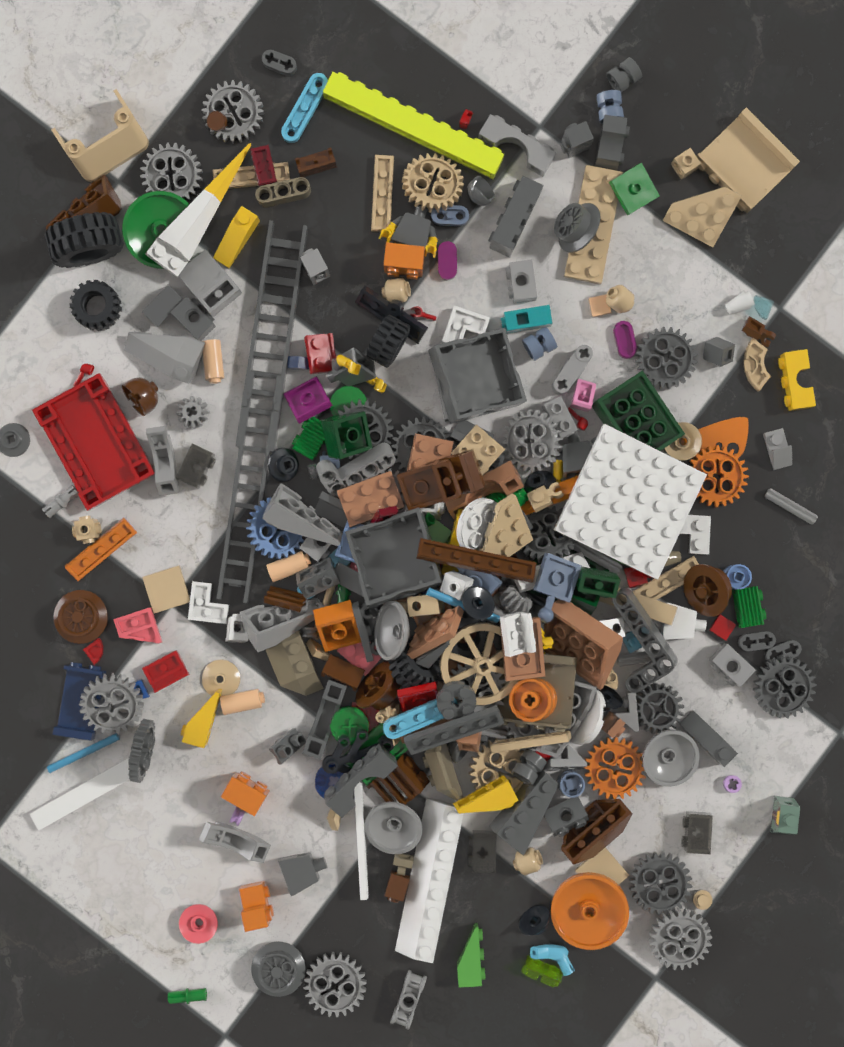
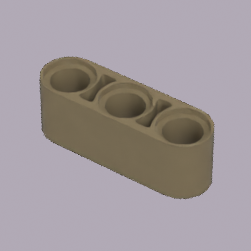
M298 177L261 186L256 190L255 196L262 207H271L305 199L310 195L311 187L306 178ZM304 184L307 186L303 192L297 190L299 185ZM281 189L288 190L285 196H280L278 193ZM263 193L270 195L267 200H261L260 196Z

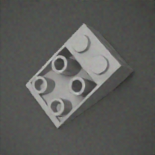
M206 249L190 261L179 274L180 279L212 317L216 316L242 294L239 287Z

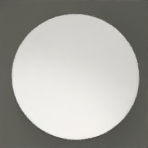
M479 498L465 507L457 524V540L460 547L475 550L483 548L486 540L484 535L489 522L492 523L495 516L494 509L497 504L495 501L488 498Z
M596 689L593 705L571 738V743L577 745L590 743L599 734L604 723L602 720L603 708L606 707L605 699L599 690Z

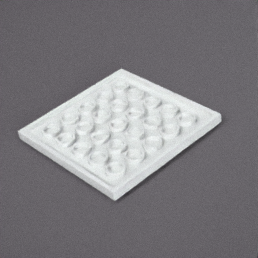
M603 424L554 530L658 580L707 474Z

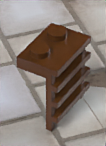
M404 753L396 760L398 766L389 776L407 798L399 792L387 777L384 779L377 777L366 786L368 789L373 787L385 802L395 801L378 781H381L397 801L404 805L420 794L430 782L427 775L417 767L414 760Z

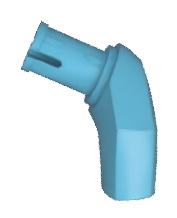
M544 944L530 948V957L532 959H551L557 961L563 976L570 975L575 971L567 956L569 951L566 947Z

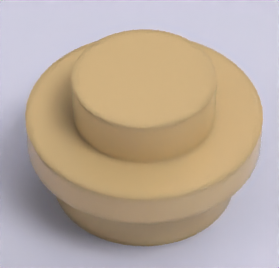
M699 890L693 895V903L700 910L708 909L712 904V896L706 890Z

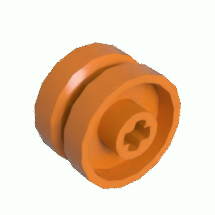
M542 678L524 679L513 686L509 694V705L517 718L526 722L540 721L548 718L554 712L557 705V695L553 686Z

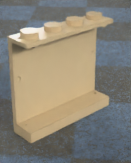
M747 107L708 147L696 156L701 163L698 168L705 171L714 184H718L720 187H727L742 195L737 207L746 213L759 203L800 162Z

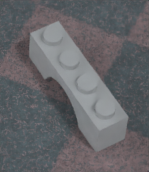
M490 114L479 132L478 139L491 147H497L503 143L519 145L526 153L527 168L542 177L556 155L551 146L547 144L542 145L537 142L538 140L530 134L525 135L521 132L520 128L515 125H508L498 115L493 116Z

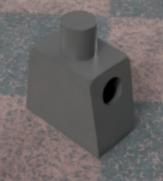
M311 852L282 857L278 861L291 896L318 882L320 878L318 871L328 868L324 857L313 860Z

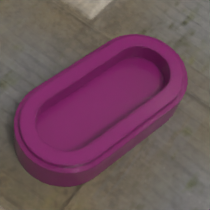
M445 241L438 247V273L444 280H451L457 274V248L450 241Z
M620 321L613 329L617 351L620 357L630 359L637 352L633 327L627 321Z

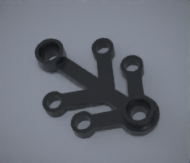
M361 728L356 732V738L348 754L341 756L343 749L348 748L350 745L349 737L342 735L338 738V744L333 754L323 759L322 768L329 774L336 772L348 773L352 768L344 764L349 762L355 764L358 760H362L367 755L369 749L374 746L376 747L379 743L382 746L389 743L390 746L385 748L390 752L394 748L393 741L386 735H383L379 738L377 744L359 750L362 743L368 739L367 730ZM361 733L366 734L364 737H359ZM342 740H347V743L341 744L340 742ZM334 763L335 766L329 767V764Z

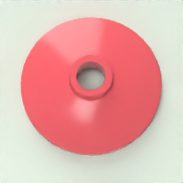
M191 905L180 916V932L189 942L196 944L205 943L217 931V916L206 905ZM201 919L203 924L197 925L196 920Z

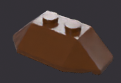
M621 799L593 801L585 808L589 821L586 822L587 824L581 828L574 827L569 830L568 834L564 835L561 850L573 865L594 858L623 833L633 813Z

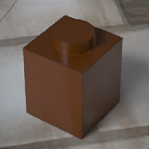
M391 871L384 895L388 897L387 900L395 903L403 902L410 876L406 874L405 876L398 875L396 871Z

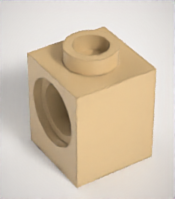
M691 148L675 157L671 163L681 180L696 171L701 164Z

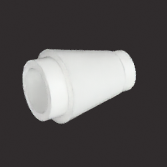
M747 291L740 293L724 305L730 315L751 309V306L755 305L750 292Z

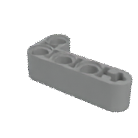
M381 443L339 469L330 460H322L317 464L316 470L321 483L333 497H339L337 494L338 490L378 475L395 463L396 458L391 446L388 443Z

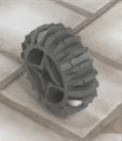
M654 682L653 689L649 685L646 687L648 691L644 689L640 691L643 694L642 696L636 694V698L639 699V702H637L638 720L641 719L638 723L639 727L645 724L643 730L646 732L651 727V734H655L656 729H658V733L662 732L663 728L670 730L669 726L676 729L677 727L674 722L681 723L677 716H684V713L679 711V709L684 708V705L678 704V702L683 700L682 697L675 698L679 692L675 690L671 693L673 687L670 685L665 690V683H661L659 688L658 683ZM663 693L662 697H659L657 701L647 699L652 694ZM668 697L672 701V713L666 709ZM644 704L650 708L648 721L643 713ZM650 704L657 705V706H659V705L661 704V705H662V706H661L662 710L665 711L666 713L659 712V711H657V712L655 713L654 711H656V710H655L654 707L651 706ZM660 716L669 718L664 723L653 724Z

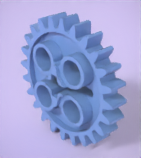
M268 497L267 503L261 500V507L255 505L256 512H250L253 519H247L251 526L246 527V529L251 530L252 533L247 535V537H253L250 544H257L255 550L260 551L262 549L261 555L268 553V558H273L275 555L276 559H280L282 554L284 558H287L288 552L293 555L295 554L294 548L300 550L298 543H303L304 540L301 535L281 529L277 531L275 526L269 525L262 519L265 509L271 500V497ZM266 526L268 534L264 537L262 529ZM282 535L284 543L280 546L278 538Z

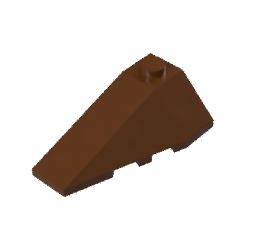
M103 175L85 189L87 193L79 200L75 198L68 211H61L46 226V230L56 222L85 213L106 212L114 217L118 215L122 210L121 202L107 177Z

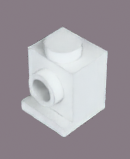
M233 614L232 617L227 618L225 642H247L248 635L240 614ZM234 625L239 627V632L234 631Z

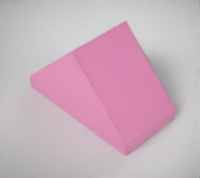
M578 379L570 407L589 412L593 404L596 383Z

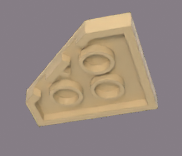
M721 187L671 204L663 221L714 247L742 195L727 187Z
M510 494L496 504L494 519L492 523L489 522L484 535L486 538L485 543L479 551L510 557L533 541L518 499L514 494Z

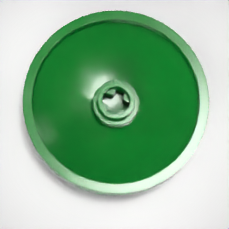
M166 191L149 192L132 202L124 215L122 223L123 239L132 256L144 265L164 269L145 255L155 239L190 204L182 197Z

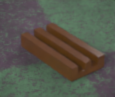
M270 586L267 596L264 597V603L297 612L302 610L307 600L301 593Z

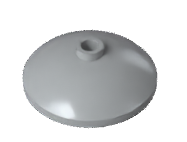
M388 601L381 607L377 615L374 638L379 655L384 660H395L405 649L410 627L408 616L403 606L399 602Z
M672 729L659 732L648 741L642 755L644 771L653 782L661 786L672 787L686 782L695 773L699 764L697 744L688 734L680 730ZM669 751V755L664 756L665 752Z
M385 802L370 810L365 820L364 830L370 843L380 851L389 854H402L412 850L419 843L422 836V823L419 816L410 807L397 802Z

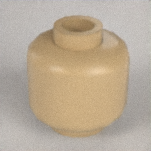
M403 278L387 280L381 290L382 296L389 302L394 299L406 302L408 297L411 296L410 284Z
M616 285L608 290L606 303L617 313L628 312L634 306V294L625 286Z
M533 847L527 848L524 856L517 851L513 860L515 870L520 871L522 875L539 871L543 864L541 853Z

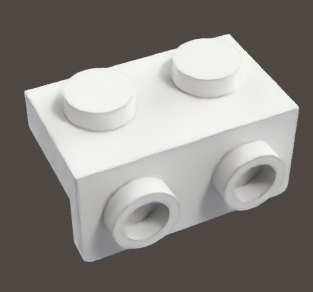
M516 612L500 617L505 656L512 657L524 652H536L531 613Z

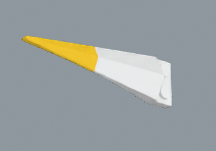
M251 143L155 239L145 255L177 278L190 261L250 149Z

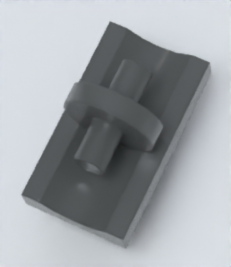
M292 728L282 738L275 741V744L269 750L274 754L277 763L280 765L306 743V740L302 733H298L296 728Z

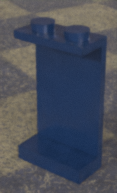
M71 662L70 665H64L67 673L58 726L54 727L53 735L92 741L96 735L95 725L88 726L89 719L83 720V716L86 713H80L83 707L79 705L80 700H83L80 697L82 693H85L84 687H89V681L95 682L97 676L102 680L106 670H101V666L90 665L87 668L82 667V663ZM102 695L95 696L97 699L102 700Z

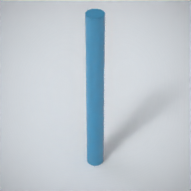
M428 588L426 595L455 607L460 606L465 610L462 600ZM493 613L487 619L498 623L500 616Z
M115 733L47 766V770L49 773H52L120 740V737Z

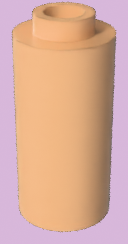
M217 339L203 341L205 345L202 352L205 380L209 381L210 384L221 383V379H224L221 341Z
M300 551L287 558L269 563L266 566L274 583L309 567L311 560L307 553L304 554L303 551Z
M259 689L220 696L223 715L262 708V703H265L264 693L260 692Z

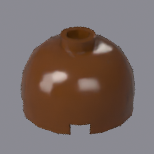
M138 377L132 378L122 385L125 397L128 401H132L134 404L132 407L141 416H145L155 409L158 403V387L153 381L149 382L145 378Z

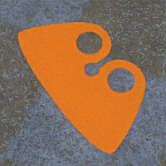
M731 418L698 429L702 436L701 449L707 452V447L711 446L714 450L718 442L722 443V448L730 443H736L739 446V451L733 456L738 454L741 456L747 443L748 418ZM682 438L680 444L686 445L687 440ZM705 461L703 466L712 467L709 462Z

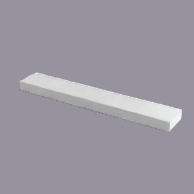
M129 758L30 813L38 831L130 780L128 776Z
M360 781L354 789L360 900H367L369 892L364 830L363 784Z

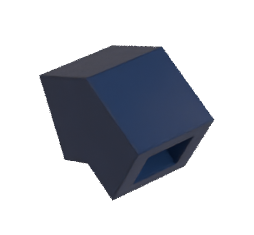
M288 356L287 368L292 370H308V358Z

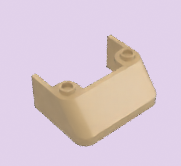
M117 89L113 90L123 106L114 114V121L118 128L89 147L85 148L84 144L78 139H72L65 143L55 128L51 129L81 176L88 182H94L101 176L110 173L146 150L149 145L147 136Z

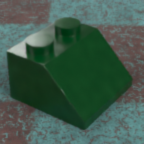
M365 411L336 415L321 420L329 458L343 459L373 449Z

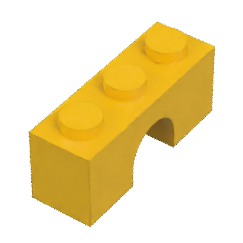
M808 350L784 352L780 355L778 364L779 368L783 371L781 383L786 391V396H784L785 406L788 407V411L815 407L813 387L803 388L796 380L798 372L810 369Z

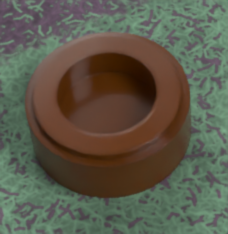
M213 111L207 117V125L211 130L222 131L227 125V118L223 113Z

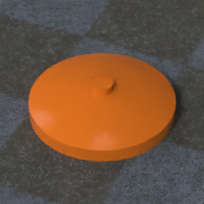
M580 873L566 879L555 891L551 903V919L557 933L567 943L580 949L597 950L613 944L622 936L629 920V905L624 891L611 878L599 873Z

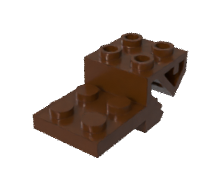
M473 449L438 459L432 464L396 475L408 511L460 498L462 494L473 493L485 486Z

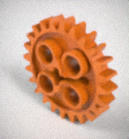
M716 445L714 450L711 446H708L707 452L701 449V455L697 454L694 456L696 460H689L693 465L691 467L707 474L705 480L711 483L709 491L705 490L702 484L697 497H701L699 503L707 500V506H710L713 502L714 507H718L720 502L724 507L726 506V500L732 504V497L739 499L738 492H745L741 486L748 485L743 481V479L749 477L743 474L748 468H742L741 465L745 461H738L740 454L733 456L734 449L727 452V446H724L722 450H720L719 445ZM716 459H718V461H719V464H718V467H717V468H716V463H715V460H716ZM705 461L709 462L712 466L709 472L703 468ZM724 462L730 464L729 472L723 470L722 465ZM717 472V475H720L721 478L716 479L713 477V474ZM724 481L729 482V491H725L722 488ZM716 483H717L718 493H715Z
M616 736L612 742L609 737H606V743L599 740V747L593 744L595 751L588 750L591 757L585 758L589 765L584 767L589 770L584 776L591 777L587 783H594L591 789L594 791L599 788L598 795H602L605 792L606 799L611 794L614 800L617 798V795L624 799V793L631 796L630 790L632 789L637 792L638 790L635 786L637 784L643 785L639 779L646 778V776L641 774L644 771L642 759H640L643 753H636L639 747L636 745L631 748L633 742L629 741L625 744V738L623 737L618 742ZM607 751H612L613 758L609 761L604 760V754ZM625 757H631L632 759L629 766H623L622 764ZM599 762L615 766L617 763L619 768L630 770L632 773L627 774L619 770H615L613 773L611 768L600 766ZM601 770H607L608 776L605 779H599L598 777ZM621 775L626 776V782L623 785L617 784V778Z

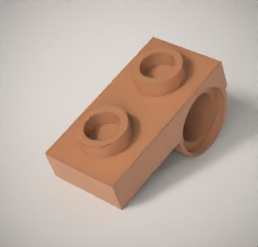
M611 711L602 719L604 723L601 729L612 738L615 736L620 737L624 732L625 728L623 726L626 723Z

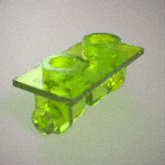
M527 955L526 963L521 970L524 976L537 980L539 975H541L540 982L552 988L554 986L558 987L559 983L562 982L561 969L544 963L539 959H532Z

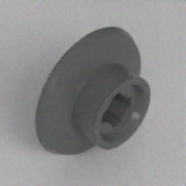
M9 423L0 429L1 453L9 457H17L27 451L30 445V435L24 426L18 423ZM14 436L15 442L10 443L9 437Z

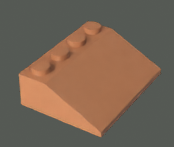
M558 599L552 607L554 614L552 621L544 624V637L551 636L553 645L552 648L543 649V651L550 655L577 657L576 674L601 690L621 651L623 637L573 603Z

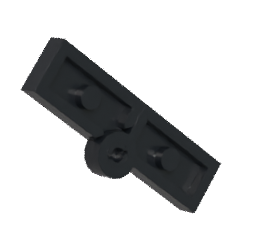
M366 285L361 289L355 303L382 321L390 314L410 325L408 338L417 344L420 343L428 329L427 326L403 311L404 306L402 302L395 299L389 302Z

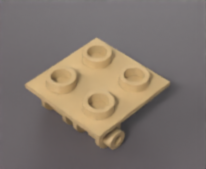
M476 424L451 454L454 455L473 449L481 474L484 475L505 449Z
M398 698L376 714L377 722L385 723L389 718L403 713ZM391 725L389 727L390 730H395L396 725ZM400 737L392 739L393 746L401 740Z

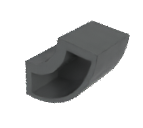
M604 115L595 167L617 171L619 164H623L624 153L621 152L624 138H628L630 126H627V118Z

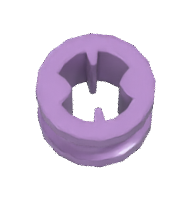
M730 775L724 779L723 786L726 791L736 793L741 789L742 782L737 776ZM730 779H732V781H737V783L735 784V789H733L732 787H730V789L728 788V785L730 784Z
M236 807L230 823L235 822L239 826L246 811Z

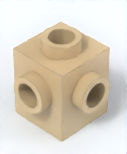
M91 516L79 517V521H74V526H72L73 537L77 541H83V544L94 543V539H98L102 532L98 519H91ZM83 526H86L88 528V531L86 533H84Z

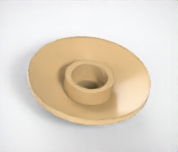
M679 422L678 424L685 435L665 447V451L669 456L677 460H689L700 451L702 436L694 425L687 422ZM682 438L687 440L686 445L680 444Z
M215 660L204 669L202 684L206 692L211 696L218 689H222L221 696L233 694L239 687L240 673L232 662ZM218 676L223 677L224 680L222 683H219L217 681Z

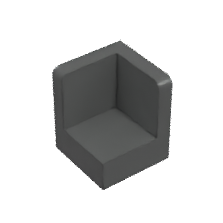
M719 337L705 342L703 359L720 367L733 362L735 344Z

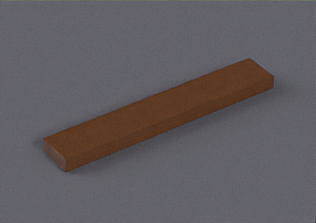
M420 538L416 559L530 583L534 581L536 562Z

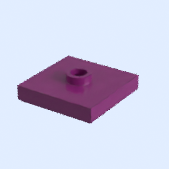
M317 376L283 394L299 424L333 406Z

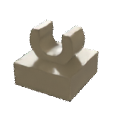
M403 853L394 855L393 865L398 866V875L405 876L406 868L412 869L413 855Z

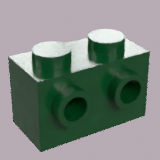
M581 566L575 586L583 594H596L603 598H616L621 580L617 573Z

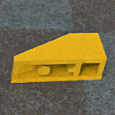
M241 206L231 221L213 258L227 268H230L259 224L258 216Z
M218 689L191 718L187 725H183L180 734L183 736V743L201 748L206 747L222 689Z
M502 775L453 803L458 813L461 814L508 809L519 800L509 781Z

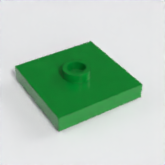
M642 163L609 182L627 216L660 196Z

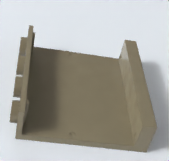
M544 654L545 677L537 678L548 681L555 689L557 695L556 708L548 718L535 722H526L517 718L511 711L508 694L506 698L501 699L504 705H497L504 720L502 725H508V722L515 723L516 727H527V724L534 725V729L546 730V727H553V731L565 732V729L571 728L577 657ZM503 657L499 662L500 667H504ZM502 674L499 679H505V674ZM508 681L501 684V686H505Z

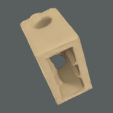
M428 595L407 597V601L399 602L406 613H409V617L445 612L444 602ZM418 602L421 604L420 609L417 608Z

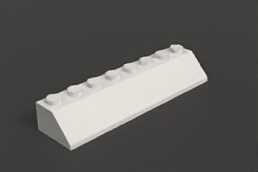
M426 798L421 821L422 836L415 850L395 951L415 960L433 963L464 813L459 814L453 803Z

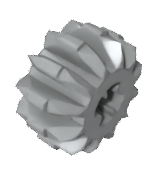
M190 396V402L184 398L183 402L185 405L178 404L182 411L176 412L177 415L181 416L178 419L179 422L185 421L184 426L188 427L191 424L193 429H196V423L202 427L203 423L201 420L208 421L204 414L210 413L209 410L204 409L207 407V403L201 404L202 399L200 397L195 401L194 396ZM190 409H191V410H194V409H195V411L197 412V414H196V415H192V416L190 417V415H191V414L189 413Z
M513 585L505 588L499 597L501 605L510 614L516 612L528 613L533 605L527 593H520L517 586Z

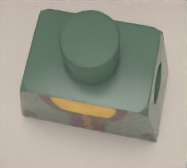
M774 796L771 833L788 835L798 833L800 806L794 798Z

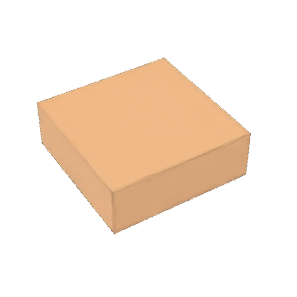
M607 294L588 299L592 318L612 313L611 308L606 303Z

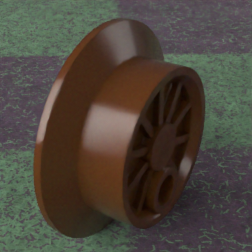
M698 564L691 567L684 578L685 596L689 604L698 613L713 617L721 614L726 609L732 594V585L728 576L722 570L707 564Z
M75 590L67 593L59 600L54 610V624L58 633L72 643L84 644L97 639L107 625L108 613L104 602L95 593L87 590Z
M389 661L375 666L360 683L355 697L356 704L360 708L372 706L376 710H382L396 698L397 690H400L401 684L398 685L397 680L392 677V671L389 670Z

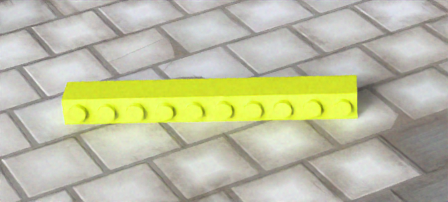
M332 72L323 90L325 99L494 179L504 158V154L499 148L494 146L488 147L484 145L485 143L482 140L468 137V134L464 131H455L445 122H436L432 116L416 112L417 110L412 106L406 105L405 107L399 104L400 102L393 97H384L376 89L370 90L359 81L353 82L349 80L343 73L339 72L337 74Z

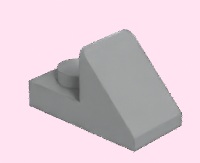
M783 428L763 433L773 470L791 466L792 446H788Z
M629 691L625 692L626 696L623 697V706L627 708V711L612 713L637 732L639 731L636 693Z
M567 744L559 758L552 756L550 760L546 761L544 770H580L587 767V762Z

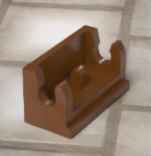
M331 147L328 150L295 158L300 177H307L337 167Z
M330 654L321 672V676L327 675L352 687V691L356 692L365 670Z

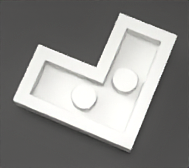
M454 305L442 343L463 339L466 331L477 335L485 333L490 317Z
M687 516L680 534H690L689 554H709L711 516Z
M192 581L188 620L227 624L229 605L210 603L212 583Z

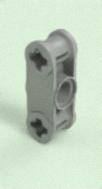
M579 346L571 358L567 360L552 384L555 394H566L585 370V366L593 356L590 346ZM586 351V357L581 358V353ZM564 382L565 388L558 389V383Z
M408 970L390 1024L397 1023L409 1030L427 976L424 975L422 977ZM409 996L414 1000L411 1003H406L403 999Z

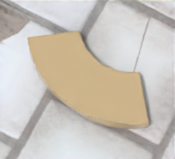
M752 338L744 353V371L756 391H760L771 377L764 365V357L768 349Z

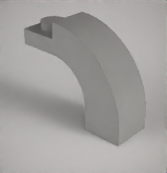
M166 426L147 428L146 435L153 455L155 484L159 496L179 493L178 474L170 434L168 435Z
M216 821L215 823L206 822L199 838L203 843L228 848L250 861L264 863L271 846L251 833Z

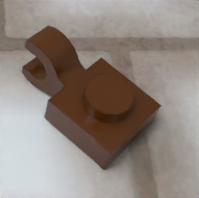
M750 316L745 321L741 330L751 338L756 340L760 338L762 345L765 347H769L771 343L766 338L774 340L776 337L774 332L765 329L766 325Z

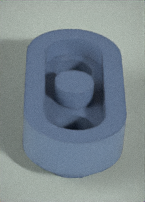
M448 205L446 211L440 207L438 213L433 208L431 219L433 223L439 226H463L469 220V211L464 206L453 205V207ZM441 213L444 215V218L438 219L437 215ZM461 214L463 218L458 220L456 215Z

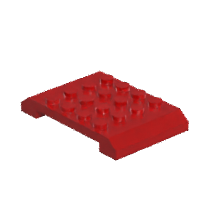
M100 373L32 410L75 485L87 511L155 475L150 460L107 382Z

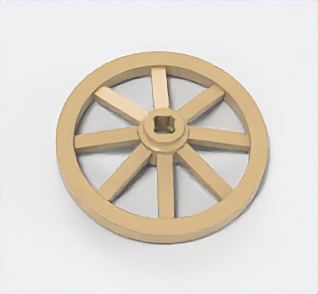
M474 623L459 629L455 637L449 640L450 645L441 654L440 671L445 684L451 681H460L477 673L471 686L476 694L481 679L485 676L493 694L476 697V705H488L503 699L519 681H508L502 689L498 690L490 673L492 671L505 674L504 667L493 665V663L503 657V651H499L490 658L489 655L494 635L496 633L501 636V630L499 626L490 623ZM488 631L483 654L479 653L469 635L470 633ZM463 637L471 649L474 659L451 652L456 643ZM452 659L468 664L472 668L450 677L448 660ZM486 663L485 668L481 669L479 667L480 665Z

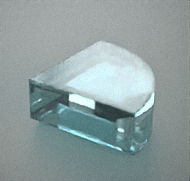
M755 295V309L762 319L767 320L774 301Z

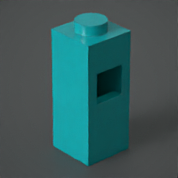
M550 305L504 312L503 318H500L501 327L505 328L507 334L539 329L545 326L551 327L553 324Z

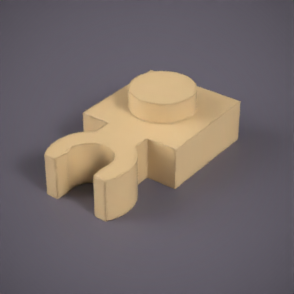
M558 482L552 483L549 489H546L543 485L527 493L535 512L552 505L551 499H558L564 496L562 491L555 493V489L560 487Z

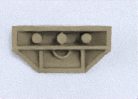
M298 630L276 646L266 649V652L280 686L307 696L324 689L304 638L301 637V631Z
M447 744L425 750V757L422 758L425 768H430L432 774L428 776L431 786H435L438 792L456 801L464 798Z

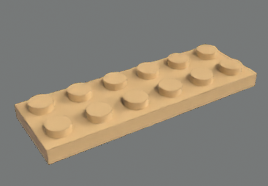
M590 165L585 166L578 203L580 205L584 203L596 205L600 211V224L589 244L577 252L568 253L564 273L565 278L596 284L602 283L618 198L609 182L623 174V172Z

